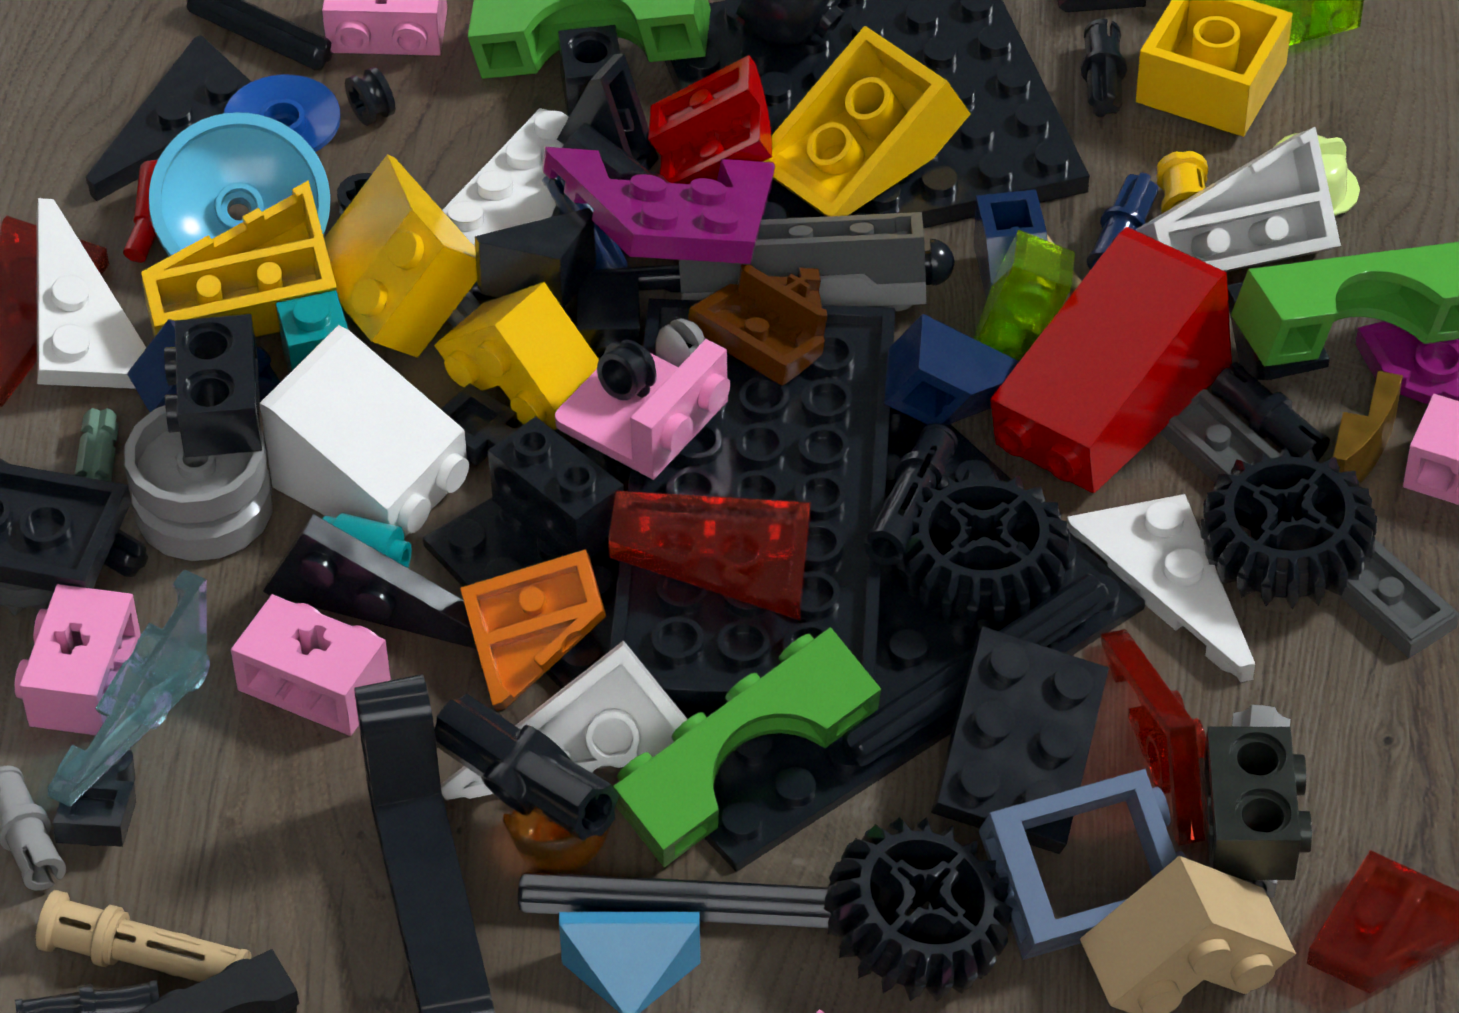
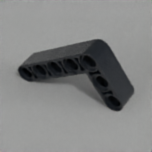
M420 674L355 687L354 693L368 792L418 1012L495 1013L442 796L434 722L424 676Z

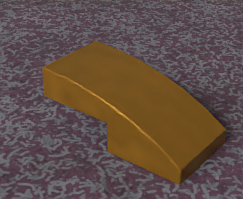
M1378 371L1369 415L1364 416L1343 412L1333 457H1336L1340 473L1346 471L1356 472L1359 484L1377 464L1391 436L1403 375Z

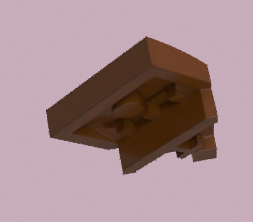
M741 264L738 284H728L690 307L688 321L698 325L705 339L727 349V353L783 386L809 367L823 353L827 310L823 309L821 304L819 269L799 268L798 277L790 274L788 277L768 276L752 267V265Z

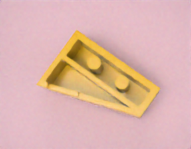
M309 180L293 188L291 196L268 209L261 211L260 208H257L242 216V223L211 239L208 235L141 272L145 301L154 337L168 319L175 321L252 314L255 337L280 332L276 309L277 302L334 290L337 291Z

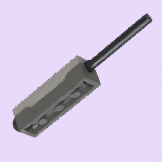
M922 212L761 220L751 264L743 265H752V267L768 276L788 277L790 274L798 277L799 268L819 269L821 279L819 293L822 305L878 306L895 308V311H902L910 308L912 305L926 304V285L936 286L945 282L953 272L955 260L949 246L937 239H930V250L925 251ZM679 260V264L593 269L588 276L638 274L639 291L665 289L673 293L681 292V300H703L728 284H738L741 263ZM477 281L472 286L473 296L477 300L498 298L482 294L478 289Z

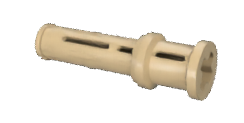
M54 890L49 894L40 913L36 930V946L38 950L52 952L58 947L91 956L92 963L101 967L115 965L119 960L198 982L221 973L228 965L237 960L251 959V952L249 950H239L191 937L187 934L176 933L131 921L128 912H124L123 907L108 905L103 910L70 901L68 893Z

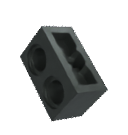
M1208 726L1202 772L1210 868L1242 880H1295L1299 853H1310L1312 821L1310 811L1298 810L1297 796H1304L1306 791V760L1304 754H1293L1291 727ZM1254 830L1264 831L1267 833H1261Z

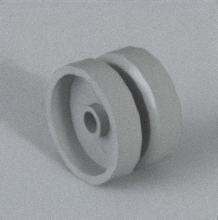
M165 405L154 409L138 422L125 443V470L128 485L132 491L135 522L146 542L167 556L189 561L220 559L246 548L262 534L273 513L272 488L269 470L267 469L263 432L261 431L262 451L185 458L180 432H168Z

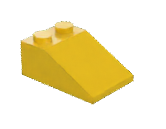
M864 26L771 136L772 157L763 162H773L775 165L773 179L824 216H848L931 161L971 113L947 80L867 26Z
M388 154L324 238L341 307L371 342L416 358L420 356L477 281L475 246L398 160Z

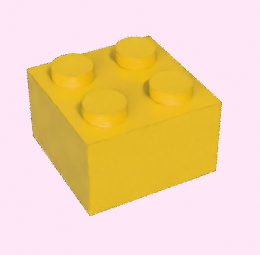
M1171 0L1140 50L1136 103L1244 137L1287 64L1293 13L1253 0Z

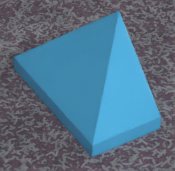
M559 912L562 964L619 1013H641L701 963L699 912Z

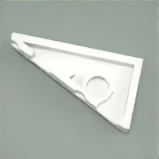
M38 198L36 212L37 384L135 389L127 372L144 352L146 346L54 199Z
M1185 494L1067 517L1069 532L1081 543H1086L1108 562V567L1145 600V605L1175 631L1184 626L1206 645L1205 656L1221 670L1232 673L1240 682L1253 680L1254 659L1215 565H1209L1205 555L1204 539L1201 538L1200 529Z
M623 640L515 726L522 729L527 724L541 731L554 741L568 755L571 761L592 773L595 769L609 766L616 768L624 767L631 760L645 752H649L654 757L674 742L671 738L673 732L687 718ZM465 766L441 784L442 795L446 800L460 797L471 799L493 794L482 782L481 777Z

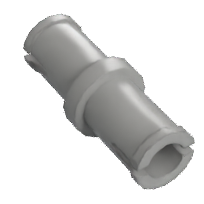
M1 766L0 844L4 849L12 852L21 872L23 883L28 889L37 891L51 888L55 883L46 865H50L55 878L59 880L64 877L66 866L49 835L51 829L50 819L42 806L34 804L24 782L22 772L14 766Z

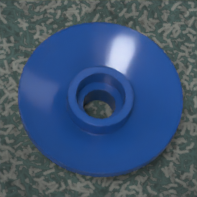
M289 74L263 77L250 82L229 99L224 109V113H252L279 121L298 133L315 152L322 149L332 140L338 131L341 120L338 100L330 89L314 79Z

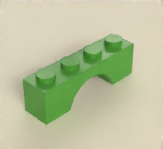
M474 0L468 40L482 79L536 74L543 64L559 50L558 31L616 25L617 37L629 40L639 46L649 62L705 57L711 9L708 0Z
M1459 242L1248 269L1231 316L1264 366L1319 359L1333 322L1349 317H1367L1389 322L1406 330L1424 344L1459 339Z
M831 627L815 639L811 634H805L795 640L779 656L781 664L762 678L757 673H752L743 678L726 694L725 699L728 703L709 717H706L703 712L693 715L673 732L671 738L674 742L654 757L649 752L642 753L626 764L618 773L617 779L620 782L613 786L620 796L616 803V808L663 867H666L718 828L719 809L713 789L714 782L721 765L740 745L762 735L784 733L806 738L826 748L848 730L878 710L881 688Z

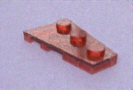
M616 491L609 534L610 558L800 620L811 520V502Z

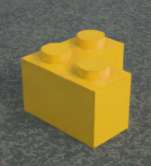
M545 282L482 303L434 345L445 360L444 365L447 373L457 384L465 388L470 383L482 391L500 386L511 401V409L517 412V419L522 424H526L536 416L553 430L558 429L555 421L557 409L594 373L599 361Z

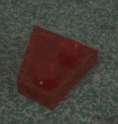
M1370 850L1309 947L1307 964L1371 994L1459 944V891Z

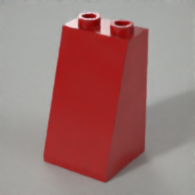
M1129 227L1124 228L990 399L996 445L1002 447L1010 455L1022 457L1051 472L1058 479L1071 482L1094 494L1169 424V420L1173 416L1177 417L1193 402L1191 400L1200 391L1207 389L1223 369L1230 367L1232 356L1227 272Z

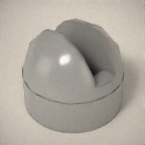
M685 319L671 321L669 325L659 330L656 339V356L679 367L705 340L703 332L694 322ZM686 343L691 344L692 347L688 348Z

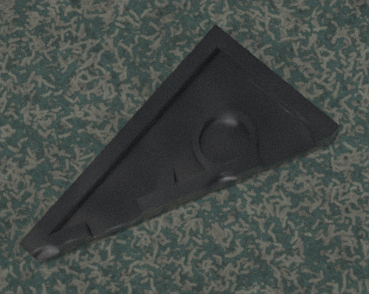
M202 35L195 37L86 175V183L89 186L90 195L96 201H99L136 181L139 178V170L142 163L159 159L168 144L192 124L214 115L223 114L229 99L251 81Z
M314 514L277 565L263 590L264 593L270 596L273 594L291 602L305 603L318 609L477 649L464 600Z

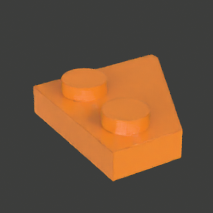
M586 549L460 588L491 702L496 711L506 709L606 618L596 578Z

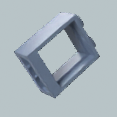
M1146 769L990 812L979 829V834L988 860H996L995 880L1009 883L1008 896L1004 903L1013 908L1010 925L1022 960L1080 944L1082 936L1125 901H1118L1055 919L1025 833L1026 829L1126 801L1153 877L1178 856L1186 858L1182 851L1175 852L1166 828L1170 825L1171 821L1167 800L1158 786L1152 788Z

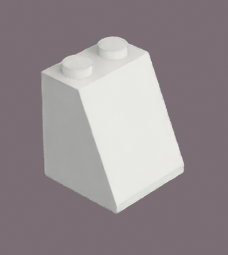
M340 325L260 402L272 487L325 516L336 518L339 514L345 513L399 526L403 529L405 538L409 533L417 532L426 522L430 511L448 492H455L467 476L469 462L467 460L464 429L352 332Z

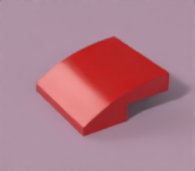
M750 55L650 106L648 140L661 155L660 175L664 176L668 182L690 184L691 181L699 178L717 181L721 159L763 162L772 157L771 127L766 99L756 63Z

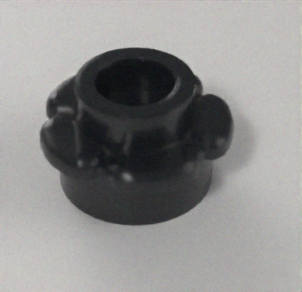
M623 340L621 344L619 342L609 344L597 364V375L602 387L609 395L618 400H629L636 395L643 398L650 393V387L656 383L657 373L652 355L646 348L632 340Z

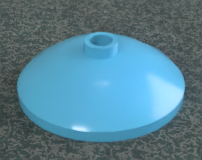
M235 112L214 115L192 124L179 133L159 157L149 188V210L152 226L163 249L171 256L208 235L213 239L242 223L243 220H235L228 214V209L231 206L242 204L250 212L257 208L264 211L291 196L293 188L309 180L324 236L330 212V189L327 175L312 147L298 133L283 123L252 113Z

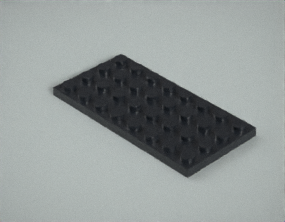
M649 298L643 347L656 356V339L659 330L669 325L673 320H688L690 307L702 300ZM822 305V308L827 310L823 353L809 367L783 386L727 353V379L730 380L728 402L654 480L630 468L610 651L624 640L676 706L721 708L728 703L725 699L726 694L743 678L752 673H757L762 678L781 664L779 656L791 643L805 634H811L815 639L830 627L875 681L882 565L869 558L864 549V541L866 538L868 539L867 535L874 527V523L885 502L890 406L884 404L888 348L894 343L895 308ZM686 343L688 348L692 347L691 344Z

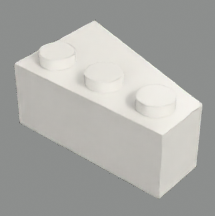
M1316 127L1290 137L1137 228L1136 231L1225 272L1319 253L1341 246Z

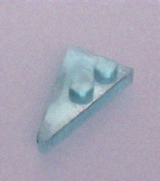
M187 570L182 571L173 583V587L177 592V607L163 629L148 623L139 637L133 653L123 663L95 708L98 713L106 716L107 719L86 750L74 745L70 747L60 763L55 777L48 785V797L69 807L73 805L150 729L158 728L166 719L169 711L189 691H196L202 685L210 667V658L207 656V579Z

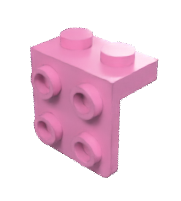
M707 339L679 367L651 354L655 361L657 379L656 383L650 387V393L643 398L637 395L629 400H618L612 397L602 387L596 369L557 409L555 413L556 427L567 435L654 480L728 402L730 380L727 379V349Z

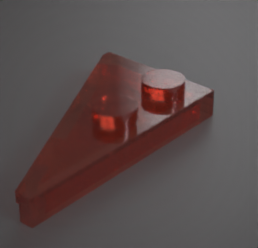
M7 215L2 221L0 235V407H3L37 362L36 225ZM79 239L102 275L109 266L107 249Z
M1126 629L1102 633V647L1115 683L1127 681L1139 699L1141 706L1129 708L1128 718L1143 757L1148 763L1155 787L1158 786L1164 794L1171 793L1173 810L1172 832L1179 846L1205 841L1199 759L1204 757L1206 742L1203 725L1199 718L1190 717L1185 710L1179 691L1170 690Z

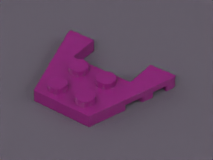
M545 147L542 171L549 179L557 178L559 175L565 181L564 193L574 203L589 204L594 209L592 221L629 257L751 264L775 169L773 162L721 159L717 181L699 178L691 181L690 184L666 183L659 177L647 174L635 175L631 180L610 179L598 150Z

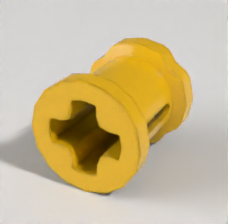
M1176 151L1164 156L1158 162L1157 184L1165 193L1161 203L1162 214L1205 189V183L1208 180V165L1202 155L1194 151Z

